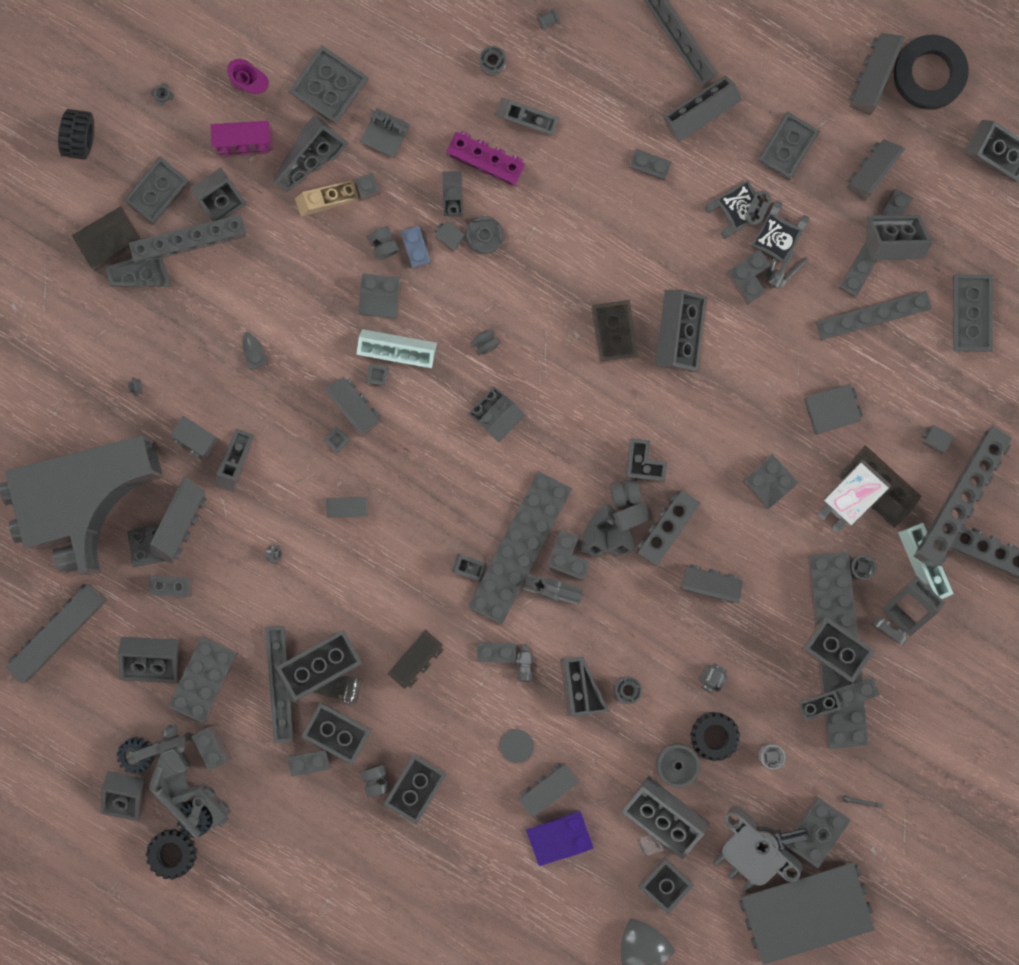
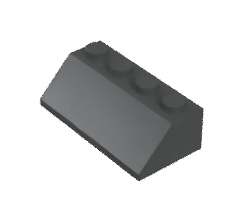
M881 33L878 38L874 37L870 47L873 51L871 55L867 54L863 63L866 68L864 73L860 72L856 83H859L857 90L853 89L849 100L852 102L849 107L869 115L872 114L877 107L905 36Z
M682 289L665 290L656 366L698 372L707 296Z
M185 476L150 543L153 556L172 564L175 559L178 560L183 550L181 546L183 542L187 543L191 534L189 530L198 521L199 515L197 513L200 508H204L207 502L205 491Z
M649 776L621 811L682 859L704 836L710 824Z

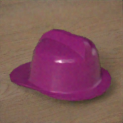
M234 59L228 64L227 73L229 80L236 90L260 94L269 87L267 76L248 61Z

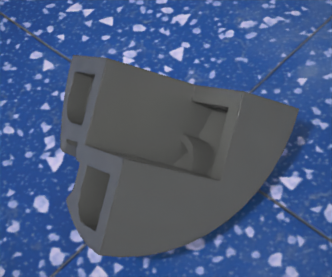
M605 504L589 521L581 541L582 552L596 557H601L603 553H612L616 557L635 550L634 541L629 529L620 532L613 515L617 512L610 505Z
M630 918L624 930L621 943L622 965H662L675 952L670 942L655 928Z

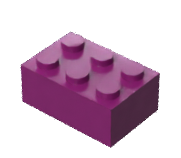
M268 120L210 124L212 148L220 157H229L232 153L246 156L250 155V152L268 154L269 151H273L272 127Z

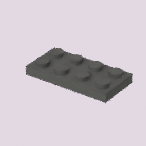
M953 275V351H993V275Z

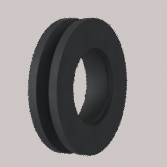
M940 35L920 36L909 42L899 54L894 66V82L899 94L909 104L920 109H939L953 102L963 91L969 74L967 58L962 49L947 37ZM925 54H934L940 56L947 63L950 77L943 88L926 90L915 82L912 76V67L918 57Z

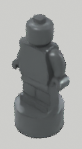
M523 644L521 646L522 652L518 653L517 661L515 662L519 664L517 681L532 682L530 664L533 665L534 662L532 654L528 653L529 646Z

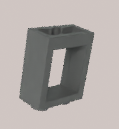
M916 576L895 594L882 610L903 631L911 636L939 613L945 602ZM908 593L928 611L917 622L897 605Z

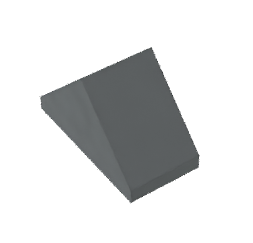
M457 554L452 572L481 582L487 563Z

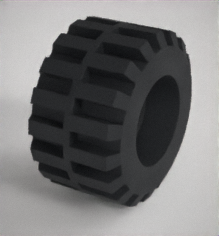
M67 109L62 116L59 127L58 148L62 157L86 160L90 154L94 138L93 115L87 111Z
M705 713L700 718L698 717L695 724L692 725V731L690 732L691 744L694 750L703 758L711 761H723L725 758L731 757V754L737 750L736 748L740 743L739 728L732 718L723 713ZM712 725H719L726 732V740L718 748L709 747L704 741L705 730Z
M167 829L151 839L147 846L148 851L146 852L148 858L146 862L147 865H150L151 868L149 869L151 872L154 871L156 876H162V879L166 880L168 878L173 880L185 875L194 866V862L197 859V848L194 846V840L190 839V835L185 836L184 831L181 832L176 829ZM174 843L181 849L182 860L177 865H169L162 859L161 849L165 844Z

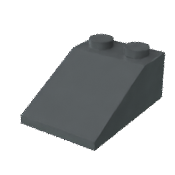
M981 120L964 154L978 163L1018 182L1019 137L995 121Z

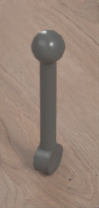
M848 795L843 797L845 803L854 802L883 808L882 803L854 799Z

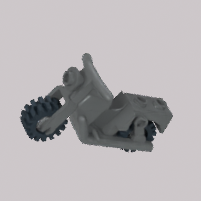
M169 724L162 731L164 734L161 737L162 740L150 743L148 740L144 741L143 737H131L118 748L117 756L119 758L117 762H121V768H126L125 772L131 771L130 774L135 772L138 774L146 770L151 765V762L154 761L153 755L162 752L149 789L178 820L177 826H181L179 830L181 832L185 831V836L190 835L191 838L196 839L204 835L210 828L214 829L217 825L221 827L229 820L227 815L231 810L228 804L220 800L212 787L207 786L205 783L190 787L186 782V772L191 763L184 750L188 740L194 742L191 736L195 734L186 732L177 736V725L172 726ZM194 798L193 802L190 801L187 804L184 803L185 801Z

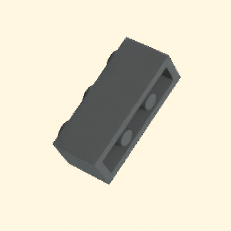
M558 763L551 769L552 773L547 777L542 775L535 781L537 784L534 787L530 788L528 786L520 792L519 800L532 818L579 783L565 763L563 765Z

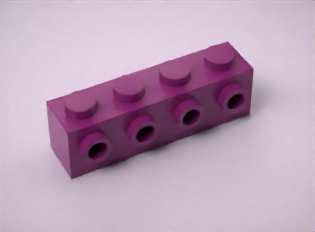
M455 132L446 151L447 156L516 187L525 168L522 158L515 155L510 157L505 154L504 150L498 147L493 149L488 146L487 142L478 139V141L473 140L471 135L466 132Z

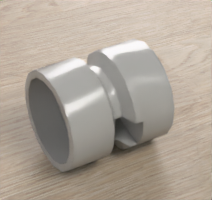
M767 743L759 749L758 759L764 767L776 770L784 765L786 755L780 746Z

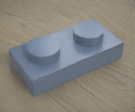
M416 226L401 231L412 268L431 263L420 227Z

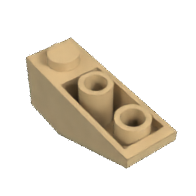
M352 180L304 191L295 198L300 216H306L357 200L359 196Z

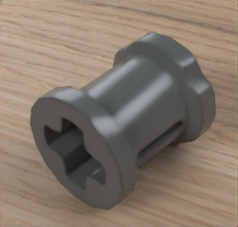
M552 8L550 12L543 15H537L538 22L543 31L546 30V27L553 24H561L555 8Z

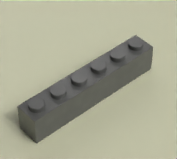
M83 584L76 591L77 595L73 600L69 598L62 605L64 609L59 614L57 612L49 618L50 623L46 627L42 626L35 633L37 636L32 641L28 640L21 647L23 649L19 655L14 654L8 660L10 664L6 668L22 684L27 683L107 601L91 584L86 586Z

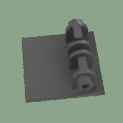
M376 108L375 112L373 111L371 114V120L360 142L395 158L411 124Z
M159 525L127 531L133 568L165 562V560L151 554L150 543Z

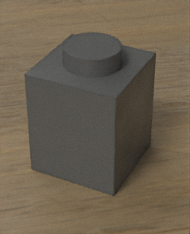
M373 173L355 179L362 201L380 195Z
M448 221L445 224L441 223L435 230L437 233L435 235L436 239L452 252L465 239V234Z
M932 425L924 430L921 437L924 438L922 444L943 454L946 452L954 436Z

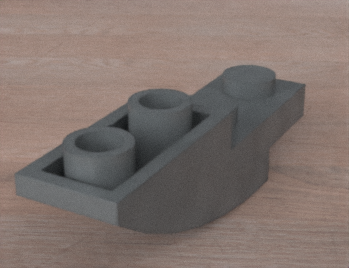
M870 677L800 701L798 704L804 721L880 696L874 677Z

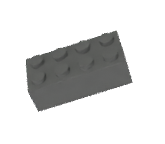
M342 630L275 667L274 670L290 699L295 703L359 667L362 662L346 633Z
M201 636L168 707L201 723H205L239 652L205 636Z

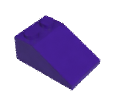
M580 810L526 829L539 866L594 849Z

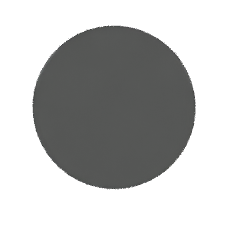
M515 729L503 736L500 749L507 760L519 763L531 756L533 741L527 732Z

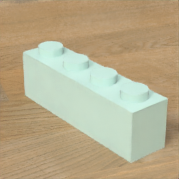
M916 524L898 532L916 576L941 599L952 595L953 591L942 566L932 569L913 557L927 533L924 524Z

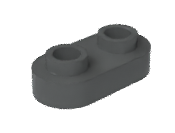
M883 617L880 620L875 618L872 623L875 628L900 645H905L908 640L905 637L907 635L899 628L896 630L891 628V623Z

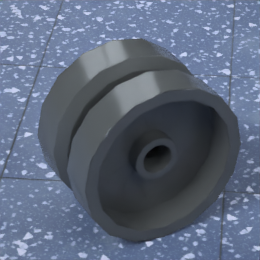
M675 743L667 745L660 751L656 760V769L658 775L665 783L672 787L681 788L695 781L699 774L700 763L698 756L691 748L684 744ZM680 762L682 764L680 765L681 769L675 768V763Z

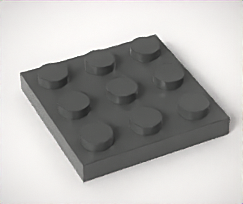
M321 45L289 93L337 125L369 78Z

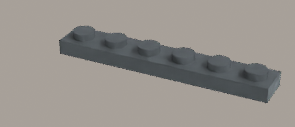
M644 0L701 86L707 84L718 73L669 0Z
M895 189L880 216L903 215L913 198ZM866 242L839 289L855 298L877 260H872Z
M927 291L817 321L816 326L822 341L928 311L932 308Z
M285 626L266 627L274 743L294 742L291 699L274 670L275 667L288 661Z

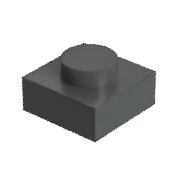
M370 364L366 383L386 387L389 367Z
M336 426L324 441L338 454L348 444L350 439Z

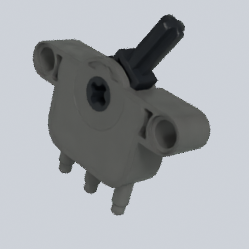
M732 806L726 814L725 824L733 833L727 838L723 851L714 861V865L718 866L727 860L734 866L728 877L733 879L739 873L745 876L749 881L742 888L744 892H747L755 885H764L777 872L789 882L797 881L802 871V863L785 848V845L808 839L807 829L802 828L781 833L780 829L775 830L771 826H758V822L741 807ZM731 815L738 816L739 820L732 819ZM788 868H794L797 872H790Z

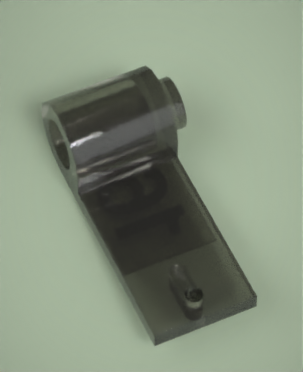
M341 676L313 693L339 699L342 704L352 706L353 703H357L362 680L351 676Z

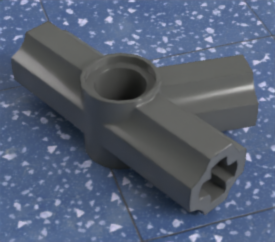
M530 574L527 575L524 586L526 591L537 593L556 601L562 600L576 605L580 604L584 590L566 585L561 581Z

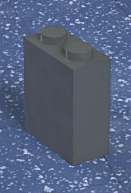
M848 384L804 398L815 435L861 421L863 413L861 407L856 404L857 394L854 387L851 388V385Z
M215 725L191 736L209 771L232 759Z

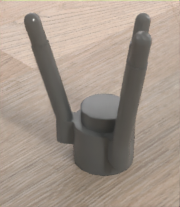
M794 251L790 252L779 271L775 269L773 272L777 259L773 258L770 269L766 274L768 278L766 282L776 289H779L780 286L784 287L786 282L808 261V258L805 257L785 278L783 271L794 255Z

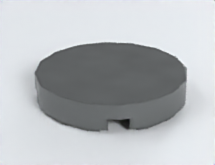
M481 216L475 218L467 227L466 240L468 246L473 251L479 254H490L500 248L504 232L497 220L490 216Z

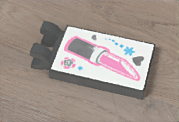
M862 459L824 498L823 501L826 505L820 510L818 516L822 520L830 512L837 516L839 519L834 523L832 529L838 533L846 523L852 527L891 485Z

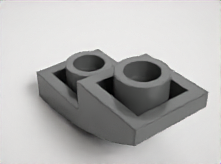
M367 497L326 498L327 518L368 516Z
M645 502L613 514L620 532L651 520Z

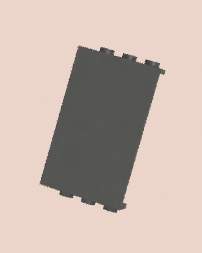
M848 861L846 865L810 875L795 882H788L746 896L741 894L742 900L739 901L742 912L746 911L748 919H745L748 931L752 930L754 936L750 939L753 948H758L763 965L875 930L870 913H873L870 902L865 901L864 895L867 892L864 883L860 884L858 876H861L857 864L854 865L852 861Z

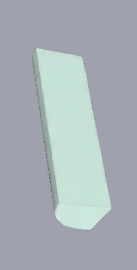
M362 329L359 335L356 355L432 368L437 343Z

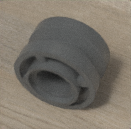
M489 46L481 52L479 61L482 71L491 76L503 72L506 66V55L501 48ZM495 57L498 59V62L491 65L488 63V59Z
M494 329L480 333L470 342L473 347H478L476 350L478 356L491 352L501 343L499 338H494Z
M623 677L615 682L613 695L622 704H632L641 697L642 686L633 677ZM626 685H629L632 689L629 696H626L623 692V688Z

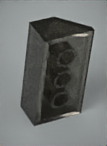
M864 445L842 469L838 477L843 480L862 459L891 485L871 508L876 510L895 528L909 515L922 496L872 450Z

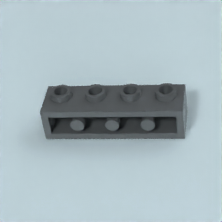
M724 76L663 116V119L670 134L680 142L711 120L734 107L742 99L735 83L727 76Z

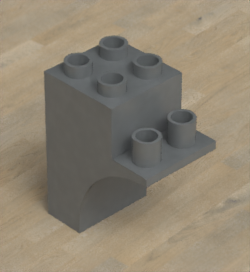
M138 436L5 471L7 481L0 483V494L6 506L12 504L14 507L16 519L9 521V529L15 544L22 542L24 548L41 550L71 542L72 545L53 550V558L58 572L65 571L69 573L79 570V574L96 575L101 573L98 561L100 532L111 509L124 495L134 488L164 477L155 442L147 437Z

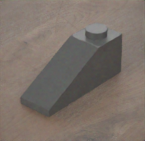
M502 97L495 116L552 136L559 117Z
M239 429L235 430L218 470L216 487L231 492L235 491L254 434Z

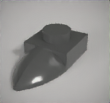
M245 332L243 353L250 371L268 365L260 342L251 333Z

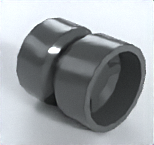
M389 226L381 227L367 235L370 245L375 247L373 252L378 261L389 258L400 251L396 241L392 240L393 234Z
M637 479L627 480L625 484L621 482L610 484L615 508L625 506L627 502L630 505L641 503Z
M868 555L853 557L850 560L851 576L857 580L870 579L877 570L875 560Z
M384 764L360 771L362 781L366 783L364 788L367 798L391 791L389 781L384 778L387 775Z

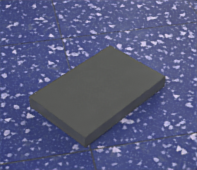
M787 112L759 157L758 162L790 180L820 131Z
M159 157L124 201L154 225L190 181L163 158Z

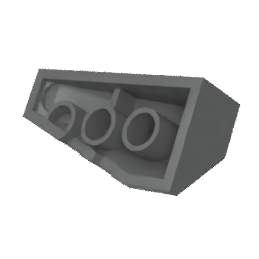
M314 114L301 130L273 182L288 192L304 181L311 172L320 170L321 166L327 161L336 159L349 143L331 126Z

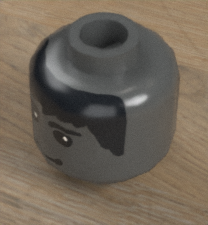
M716 663L707 665L699 678L703 684L702 688L709 693L721 691L728 680L727 671Z

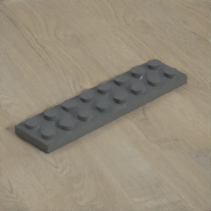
M539 471L537 472L468 608L501 625L503 624L572 488Z

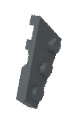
M132 258L105 267L110 286L172 287L163 258L134 265Z

